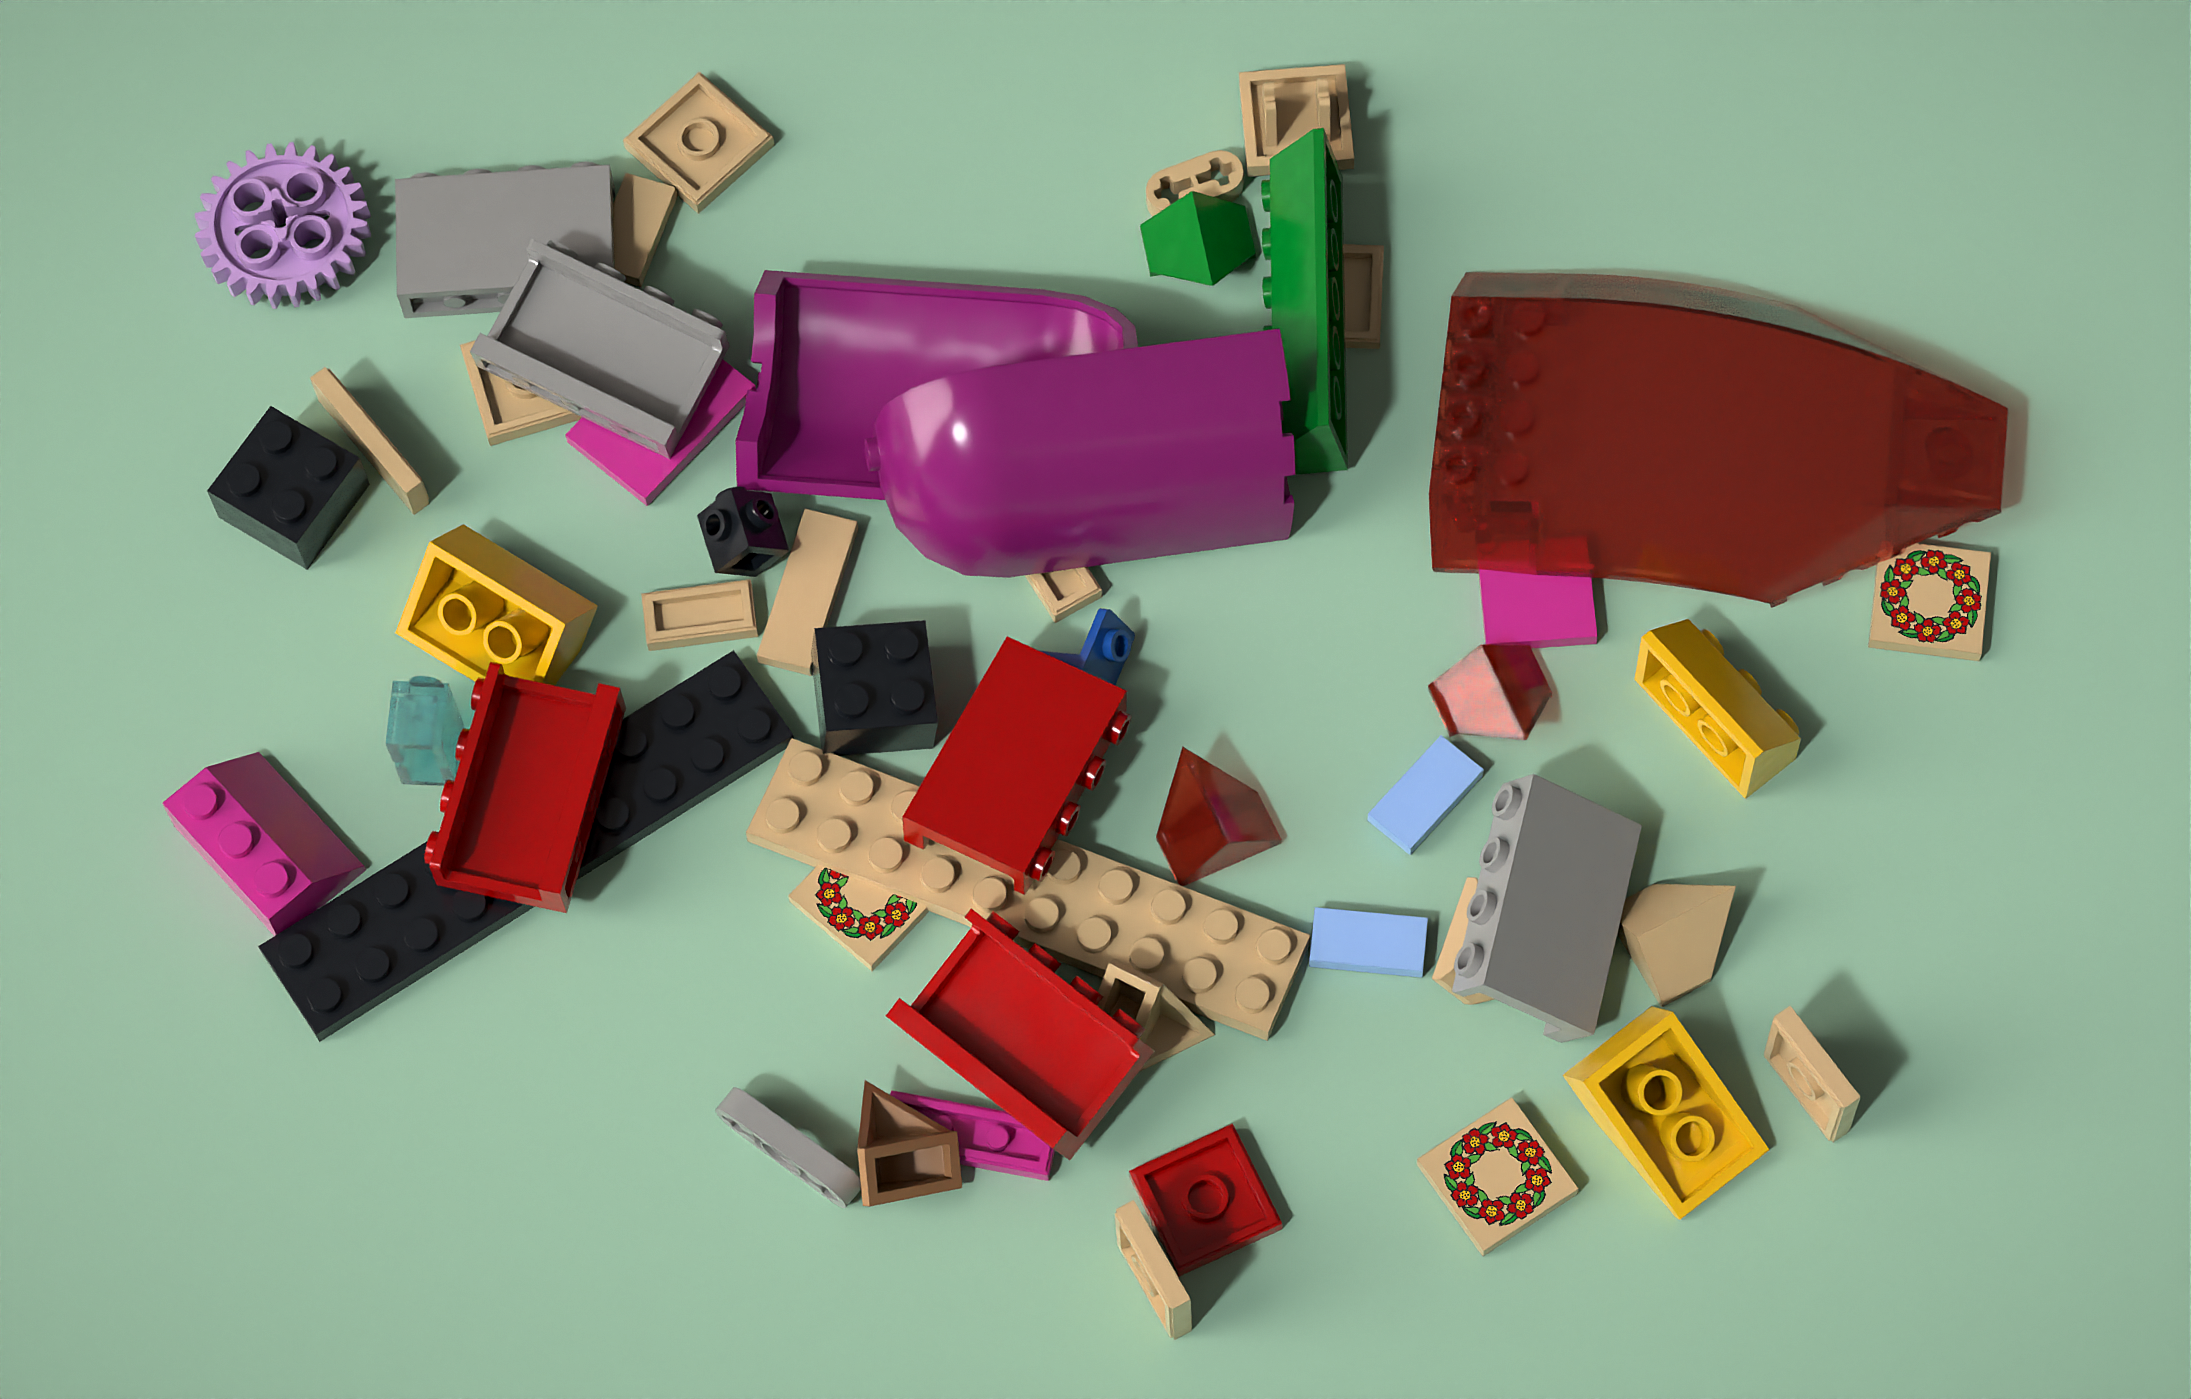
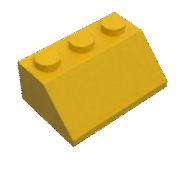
M463 524L429 542L395 633L474 682L479 677L485 678L490 662L502 664L504 672L508 676L556 685L580 652L598 605Z
M1689 619L1648 631L1641 637L1634 680L1745 799L1796 759L1801 738L1798 736L1799 729L1793 719L1782 709L1775 711L1761 696L1762 691L1757 681L1746 670L1740 669L1737 671L1724 657L1725 653L1722 645L1710 631L1706 629L1700 631Z

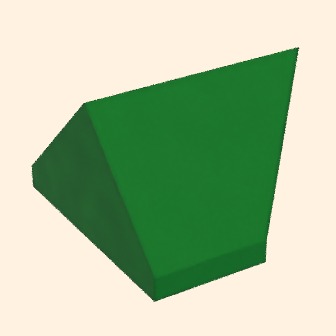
M1195 191L1189 192L1140 225L1150 277L1165 275L1214 286L1247 259L1256 258L1246 207Z

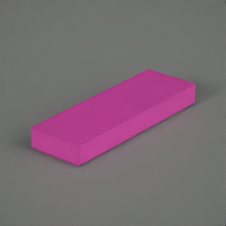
M891 1090V1096L945 1128L957 1131L960 1165L1049 1181L1055 1150L1006 1111Z

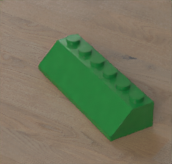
M1324 128L1312 129L1270 158V179L1262 180L1261 183L1263 208L1265 212H1270V228L1262 229V247L1265 260H1271V276L1263 277L1262 289L1265 307L1272 310V325L1264 326L1263 331L1280 329L1290 391V400L1282 401L1284 420H1281L1282 433L1291 432L1294 435L1295 475L1348 470L1343 177Z

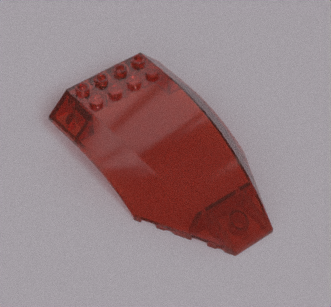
M1466 272L1451 296L1429 486L1433 572L1479 574V569L1531 575L1636 581L1736 596L1769 603L1770 607L1773 608L1787 602L1786 597L1821 582L1823 586L1840 580L1845 573L1851 570H1865L1877 565L1879 562L1903 554V548L1935 535L1938 538H1942L1956 532L1964 523L1981 522L2002 513L2009 411L2007 407L1804 309L1780 301L1716 287L1643 277L1602 274Z

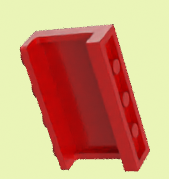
M1007 636L902 816L904 841L923 850L930 839L1012 877L1014 879V890L1025 895L1033 880L1042 882L1046 877L1055 856V851L1051 850L1059 834L1068 836L1072 831L1081 809L1077 802L1085 788L1093 791L1099 783L1106 766V760L1102 758L1111 743L1118 746L1126 735L1132 718L1130 714L1126 713L1127 691Z
M490 662L486 677L477 678L472 691L471 709L475 711L470 729L463 728L460 732L455 753L456 761H460L455 780L448 779L444 785L440 800V811L444 813L439 832L432 831L429 835L424 856L425 864H429V868L438 886L567 913L626 711L622 692L619 687L598 683L596 693L592 694L512 677L505 674L502 664Z
M970 909L964 918L972 923V927L911 1006L899 998L886 1014V1017L1052 1149L1068 1160H1071L1155 1051L1139 1039L1146 1030L1121 1009H1118L1112 1017L1097 1006L1104 996L1077 975L1070 984L1060 978L1055 972L1061 966V963L1034 943L1028 952L1013 941L1020 931L997 913L992 911L988 918L984 919L973 909Z

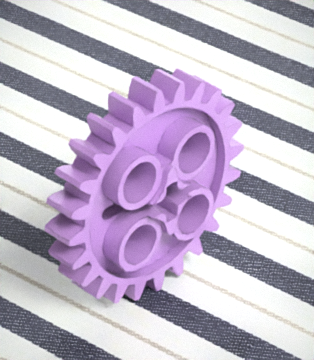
M289 142L284 155H277L273 145L270 143L266 146L265 158L259 160L252 151H245L247 165L242 168L236 163L228 161L226 164L231 175L228 180L212 176L211 181L217 194H201L200 199L204 209L207 211L195 213L196 222L199 229H201L195 233V238L199 248L204 249L200 254L206 268L213 267L211 272L215 282L221 284L227 281L228 289L233 297L241 294L246 289L250 304L255 306L263 294L268 296L272 309H277L282 296L289 295L292 304L296 308L300 306L301 293L307 291L316 301L321 300L319 286L323 283L338 290L340 286L336 273L338 271L350 275L355 273L349 256L365 257L366 251L362 241L359 239L371 237L368 222L364 221L370 218L371 214L367 202L362 201L365 195L361 184L353 183L354 178L348 166L338 170L339 167L335 155L330 154L319 162L316 147L311 145L303 156H298L294 142ZM307 192L316 193L314 197L307 201H296V198L301 194ZM254 202L263 203L262 206L254 211H243L248 204ZM286 223V226L280 228L281 224ZM310 240H324L315 248H303ZM257 250H270V252L264 257L256 259L250 258V256Z

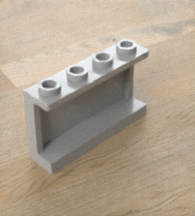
M579 162L571 167L551 169L529 165L521 167L517 171L491 172L486 169H473L461 175L446 176L424 172L417 173L410 178L395 179L397 297L404 318L500 312L529 259L527 247L532 239L547 245L549 240L560 242L578 254L576 260L595 268L597 263H602L615 269L613 227L615 185L610 165Z
M532 239L527 247L529 259L489 334L486 336L480 333L470 350L476 366L670 459L730 346L726 332L721 329L723 324L717 318L704 311L694 309L692 314H689L672 306L674 300L656 288L645 286L644 290L641 291L624 283L626 277L608 265L597 263L595 268L576 260L578 254L560 242L549 240L547 245Z
M1531 774L1504 783L1493 800L1492 813L1494 817L1488 841L1480 854L1479 863L1481 871L1476 892L1467 908V918L1469 921L1463 946L1459 950L1454 962L1456 976L1452 991L1462 997L1482 993L1546 1022L1543 1035L1563 1043L1591 1036L1595 1033L1642 825L1536 774Z

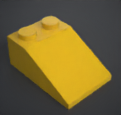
M1651 1006L1563 1074V1077L1594 1121L1677 1219L1681 1220L1769 1151L1765 1142L1672 1011Z

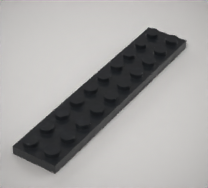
M734 650L623 719L577 880L787 748L791 738L794 739V735ZM426 841L258 947L320 1042L535 906L436 885L429 864H425L424 860Z

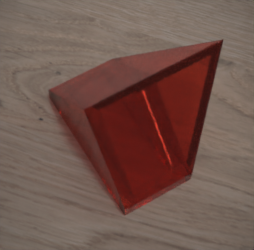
M1480 644L1428 685L1429 694L1449 737L1456 734L1527 740L1549 698L1552 697V691L1530 645Z
M1182 746L1156 834V841L1177 884L1185 886L1281 844L1282 839L1257 791Z

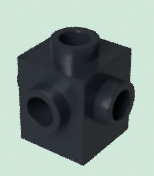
M741 486L731 487L718 493L715 501L697 515L715 573L757 577L790 551L772 493L749 491Z

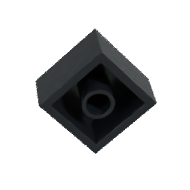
M270 406L207 492L220 519L308 570L369 487L370 483L360 457Z
M926 620L814 628L811 657L822 753H833L842 756L933 749L938 718Z

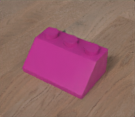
M259 752L205 767L162 803L174 827L274 936L324 906L366 871L365 866Z

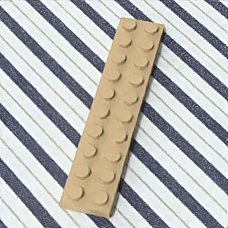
M791 738L746 831L748 842L813 867L820 865L927 906L928 911L972 927V923L964 917L970 909H973L984 919H987L991 912L994 911L1020 931L1013 941L1021 947L1030 949L1035 943L1056 960L1102 978L1109 962L1114 959L1163 983L1191 1012L1268 1041L1310 944L1309 934L1059 839L1055 841L1051 850L1055 851V856L1046 877L1042 882L1033 880L1027 893L1023 895L1014 890V879L940 843L930 839L923 850L904 841L902 816L919 786L833 753L823 754L822 749Z

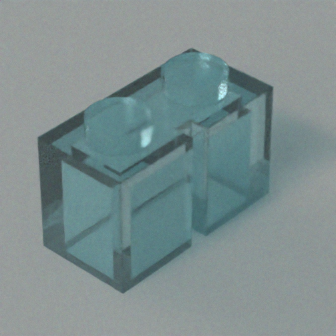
M414 676L409 681H393L385 744L392 761L395 762V768L401 783L408 785L444 786L448 779L455 780L460 761H456L455 757L456 746L460 732L464 728V723L449 683H442L441 680L430 676Z

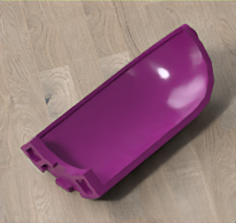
M764 270L754 293V335L751 357L752 363L762 364L761 372H758L756 391L747 390L744 413L735 440L737 486L754 491L885 500L880 486L878 471L869 472L864 440L873 438L875 418L887 402L913 387L950 374L997 365L1138 347L1135 325L1114 307L1086 296L1045 289Z
M1280 329L997 365L944 376L913 387L885 404L875 418L873 438L864 440L869 472L878 471L881 490L896 528L925 558L965 576L1010 578L1288 540L1293 522L1295 502L1293 496L1290 495L1287 476L1295 475L1294 435L1291 432L1282 433L1281 420H1284L1282 401L1290 400V391Z

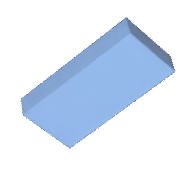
M1440 735L1368 813L1367 821L1411 855L1483 777L1484 769Z
M1315 907L1309 967L1422 978L1428 918Z

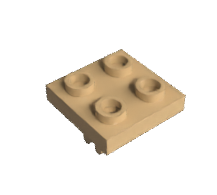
M1345 64L1239 72L1247 177L1270 175V158L1312 129L1324 128L1339 169H1354V149Z

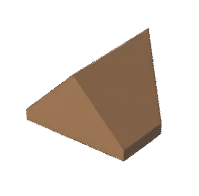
M865 1080L857 1147L863 1206L870 1207L962 1188L957 1131L945 1128Z

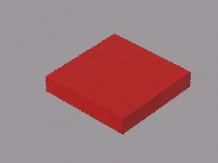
M1233 1124L1129 1170V1178L1178 1277L1282 1230L1283 1224Z

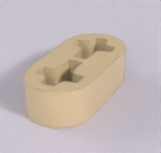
M1217 150L1158 171L1151 176L1146 186V204L1149 213L1153 217L1171 205L1167 198H1161V191L1170 188L1173 194H1179V199L1189 192L1195 191L1233 202L1243 190L1244 170L1242 163L1234 154L1228 151ZM1219 170L1223 176H1228V184L1220 186L1216 179L1211 180V172Z

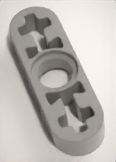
M733 1087L715 1109L717 1115L736 1133L837 1206L846 1208L861 1190L860 1178L848 1166L743 1090Z

